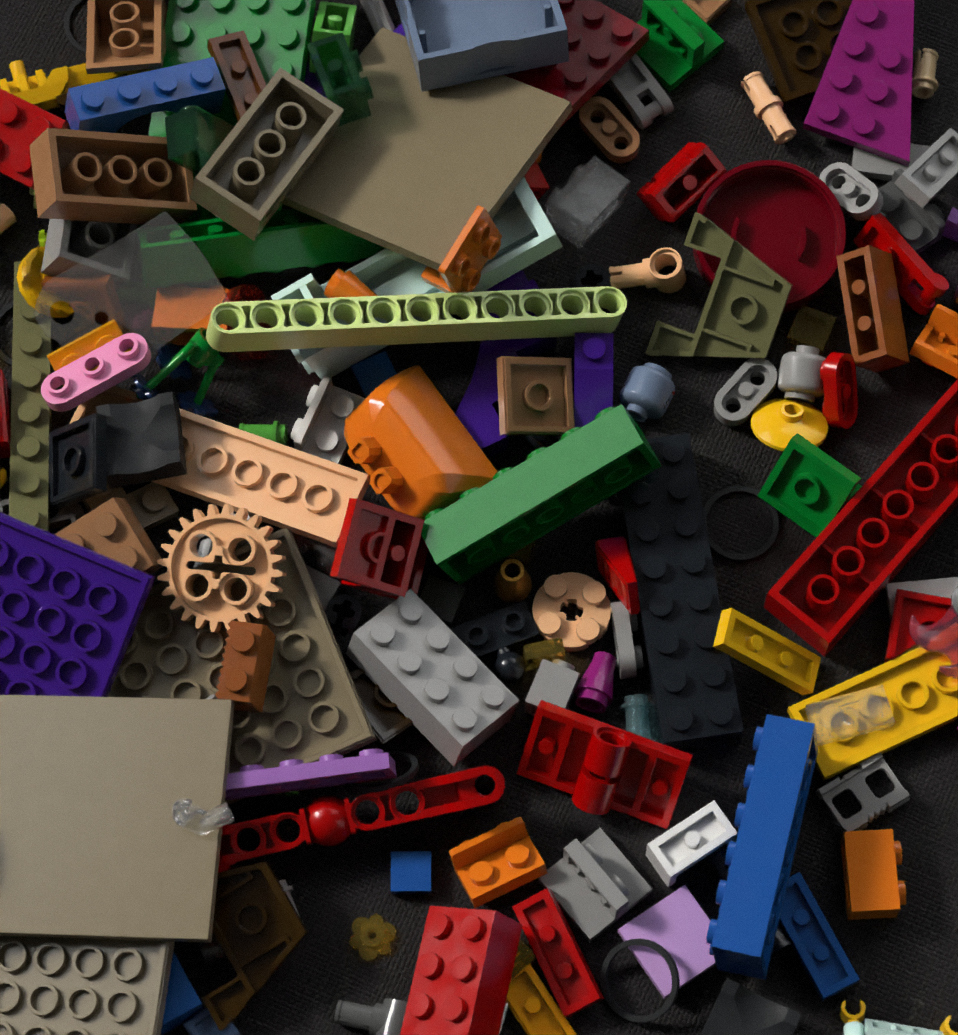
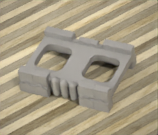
M881 752L860 763L857 768L844 775L841 780L838 777L816 791L819 799L824 801L843 829V833L846 831H861L868 826V822L871 823L874 818L877 819L879 815H884L886 810L890 813L909 801L910 794L903 788L883 759L884 756ZM877 770L885 771L895 786L892 792L882 798H877L865 782V778ZM846 790L851 791L861 805V811L848 819L842 818L832 803V799Z

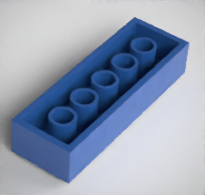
M769 714L766 715L764 727L757 726L753 740V750L756 751L755 765L748 764L744 778V788L747 789L746 803L739 802L734 822V826L738 827L737 841H730L728 844L725 865L729 866L727 881L721 879L716 895V904L720 905L718 920L711 919L706 943L710 944L709 954L714 956L717 970L766 980L818 755L815 723Z

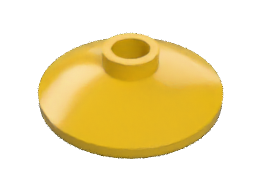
M776 398L760 404L754 410L751 417V429L757 439L766 446L778 451H784L790 439L797 433L816 447L824 442L828 433V423L823 413L815 406L797 399Z

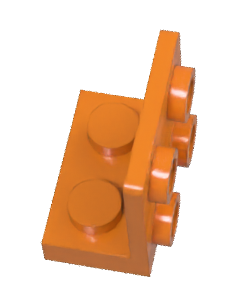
M480 205L476 207L438 270L426 266L421 274L424 282L445 293L472 292L480 281L481 270L488 259H493L498 253L502 238L486 208Z

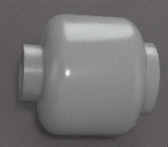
M797 345L796 352H787L781 357L777 387L785 393V399H797L806 403H815V398L824 395L820 367L826 358L819 356L818 348Z

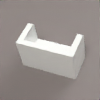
M713 800L649 842L646 848V857L666 886L670 887L675 883L676 876L726 844L728 848L730 841H736L737 831L715 800Z

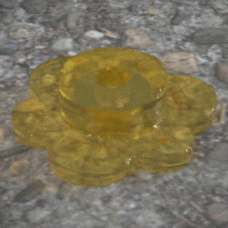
M378 914L370 916L369 919L359 917L352 923L354 935L350 937V945L354 949H359V955L362 959L372 961L378 954L387 955L390 952L391 945L389 942L393 941L396 936L395 927L390 923H383V918ZM371 933L376 935L373 939H370L368 936Z

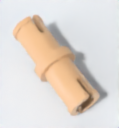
M755 71L743 78L744 81H741V86L755 106L754 114L756 117L764 121L776 144H783L791 140L797 132L782 109L783 102L780 97L772 93L763 78L762 72Z

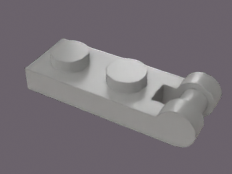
M636 54L607 81L631 113L636 125L642 130L653 123L652 119L657 116H666L674 111L672 101ZM648 95L653 102L644 106L640 99Z

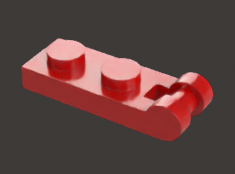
M882 213L872 215L853 240L859 248L870 245L892 254L898 293L915 312L921 315L929 314L935 306L936 297H942L948 290V281L942 275L933 272ZM917 282L924 288L923 291L916 286Z

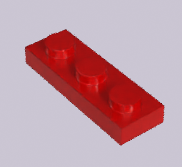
M546 888L512 906L519 923L523 925L522 929L564 1017L569 1018L603 1000L604 997L552 889Z

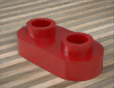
M832 352L822 362L820 367V377L823 381L824 389L822 412L830 427L848 429L854 424L858 413L855 360L849 353Z

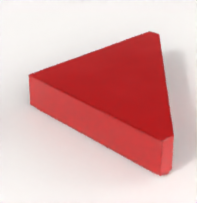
M896 589L884 661L888 662L901 656L957 618L958 616L954 613L951 606V598Z

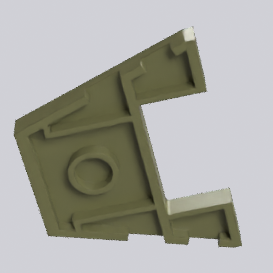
M695 212L684 245L721 258L696 332L692 333L657 321L645 354L650 356L767 358L793 285L706 216Z

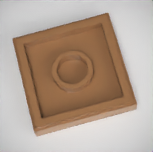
M516 356L496 358L500 435L562 436L566 431L575 427L572 358Z

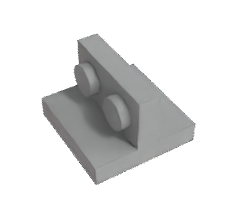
M601 828L596 830L582 843L577 838L564 848L563 858L549 868L547 874L538 878V882L544 889H552L560 908L589 943L652 892L650 885Z

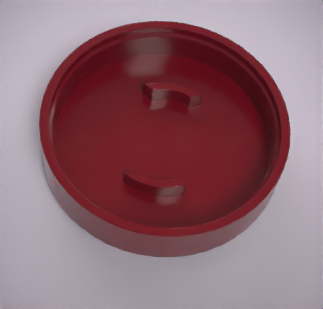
M760 160L749 162L723 174L709 187L702 197L697 209L698 213L706 216L793 285L784 312L798 309L814 300L827 288L838 270L836 256L842 255L845 247V220L835 195L815 174L798 165L784 161ZM693 248L697 268L704 281L711 288L721 258Z

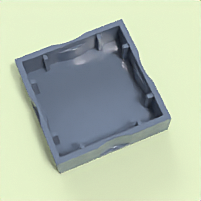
M395 0L421 92L569 61L568 32L558 0Z

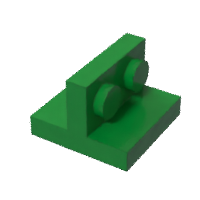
M682 0L643 1L642 18L637 23L649 30V41L636 55L652 76L671 92L723 49L724 40Z
M797 433L790 439L759 492L758 497L817 538L862 487L858 484L861 478Z

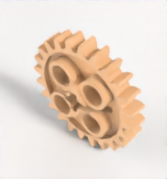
M226 503L222 508L221 514L216 505L209 504L207 516L201 510L193 509V522L181 517L179 521L183 530L179 532L169 529L168 531L175 540L173 545L161 544L160 546L169 553L168 558L157 560L158 564L167 567V572L159 575L157 579L169 582L170 584L162 592V596L176 597L170 609L179 610L184 607L185 610L181 620L188 622L196 616L195 628L203 629L208 621H210L211 632L217 633L221 629L222 622H224L226 630H229L228 623L232 620L250 623L249 615L251 614L258 619H263L264 614L260 608L262 604L274 607L275 603L269 597L270 593H282L283 591L280 586L274 583L275 578H283L287 575V573L276 569V564L285 561L286 556L274 554V550L282 542L281 540H268V537L274 530L273 527L265 526L259 529L258 527L262 520L260 515L255 514L247 521V508L240 507L234 516L233 506ZM208 536L212 541L213 547L209 555L201 557L197 552V544L202 537ZM247 540L251 545V554L246 560L240 561L235 555V549L240 541ZM194 561L222 564L223 562L232 566L253 567L256 573L254 575L196 570L190 569L188 563ZM203 575L208 581V589L204 595L198 597L195 595L192 585L197 577ZM242 579L247 585V593L243 599L236 601L231 594V587L235 581Z

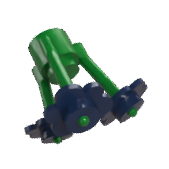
M199 328L182 349L173 343L167 346L164 344L157 347L159 355L156 357V362L161 370L149 381L141 374L132 376L135 383L132 389L136 393L137 398L147 400L158 395L159 393L154 388L168 375L175 380L181 378L187 381L192 376L189 368L190 365L199 369L205 365L209 367L198 392H179L176 398L179 400L178 404L183 410L203 417L206 415L217 416L218 410L213 407V402L204 399L216 370L224 362V358L219 355L220 351L213 349L208 344L206 339L207 329Z

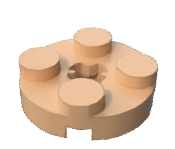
M567 572L549 576L534 597L532 607L534 623L539 634L544 637V641L555 649L566 652L582 651L598 639L600 640L609 627L611 608L606 589L603 584L585 574ZM569 603L577 604V608L583 611L582 616L576 615L575 621L566 620V613L560 612L564 605L568 607Z

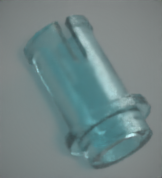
M634 694L625 696L624 704L621 705V711L625 712L626 731L651 739L649 710L652 709V703L648 702L647 695Z

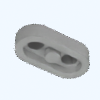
M836 162L830 164L821 172L819 178L833 192L841 210L853 219L859 221L869 220L872 215L880 212L883 206L881 192L873 182L844 162Z
M764 358L747 360L717 392L713 406L716 418L728 426H738L745 423L751 417L754 410L774 391L777 382L775 366ZM759 377L764 383L762 385H754L750 379ZM735 404L740 410L732 413L726 409V406Z
M621 601L611 602V623L620 679L637 677V669H643L641 645L634 646L632 632L638 631L637 614L631 615Z

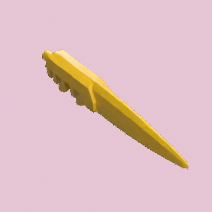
M16 60L9 64L13 81L7 82L6 78L0 79V89L48 111L59 108L56 96L67 93L68 88L108 80L126 73L127 75H133L156 69L87 74L86 63L71 67L64 66L52 69L48 77H46L42 69L35 70V75L28 77L23 61Z

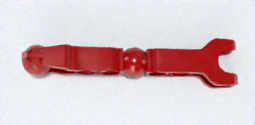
M483 765L400 785L385 791L365 793L356 797L353 802H351L350 797L342 799L334 795H324L314 799L307 807L299 809V813L294 811L283 812L238 823L223 824L218 872L231 870L233 864L242 860L292 849L302 844L304 840H306L307 845L316 843L324 847L336 846L343 843L350 835L357 834V828L361 830H375L490 804L499 800L503 795L505 779L496 767ZM488 775L493 778L495 788L492 793L483 795L477 792L475 780L478 776ZM411 791L417 795L419 807L416 812L404 814L398 810L396 799L401 792ZM364 800L373 801L378 805L379 817L373 823L362 822L357 815L358 805ZM283 819H293L298 823L300 834L295 841H286L280 837L278 827ZM244 828H253L259 833L260 844L256 850L249 851L241 846L239 835Z

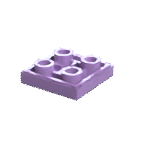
M683 885L618 929V934L623 941L647 939L664 947L672 956L678 968L679 989L716 965L714 956L709 954L710 944L706 943L710 919L686 885ZM629 946L628 948L664 999L669 997L672 988V977L669 966L664 958L647 946Z

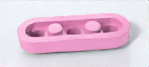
M136 333L123 334L48 375L42 383L41 394L52 410L58 412L71 410L144 370L150 363L151 350L141 335ZM133 348V349H132L131 351H129V352H124V351H126L127 349ZM99 366L96 370H94V371H89V370L93 369L94 367ZM65 384L61 389L56 390L58 387Z

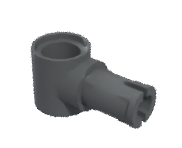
M387 998L384 999L383 1004L375 1003L374 1006L339 1000L336 1006L334 1023L368 1030L370 1035H400L407 1001Z

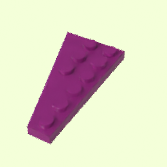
M852 0L805 118L803 129L909 166L914 0Z

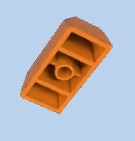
M420 365L407 368L385 380L346 417L344 436L349 447L348 455L355 464L358 463L363 467L370 477L369 484L376 494H382L395 511L425 520L426 515L431 511L441 507H448L458 501L459 496L463 492L474 487H482L492 481L493 476L497 473L495 467Z

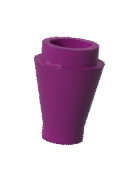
M602 651L594 653L590 665L574 690L576 696L575 703L579 708L591 713H603L606 711L607 706L612 704L614 669L617 661L613 655Z

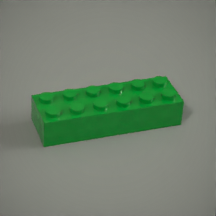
M620 404L617 407H608L600 411L595 416V420L585 426L574 427L566 431L561 436V440L553 445L532 451L527 456L526 461L514 468L508 467L500 470L493 476L492 481L482 487L468 489L459 496L458 501L446 508H437L428 513L424 520L421 536L435 563L460 585L661 467V464L642 430L624 406Z

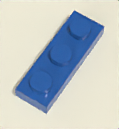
M799 872L789 877L779 924L788 940L791 941L796 955L821 1000L824 1001L858 983L860 979L801 873Z

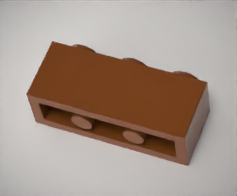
M868 245L836 256L851 353L855 360V365L878 373L910 363L892 254Z

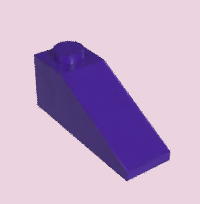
M575 333L573 400L575 427L585 426L595 420V416L600 411L613 406V333Z

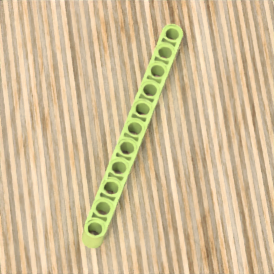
M600 286L224 302L215 306L211 312L206 339L208 344L217 351L241 352L571 337L575 333H612L627 308V299L615 287ZM601 308H605L611 313H606ZM564 310H569V311H571L574 315H570V314L566 313ZM526 311L533 312L538 317L531 316ZM489 313H494L500 318H494ZM451 314L458 315L463 320H457ZM412 316H419L423 318L425 321H418L414 319ZM374 318H382L387 323H380ZM337 319L344 320V321H346L349 325H342V324L338 323L336 320H337ZM297 321H305L310 326H302ZM258 323H267L272 328H263ZM219 325H228L232 327L233 330H225L221 328Z

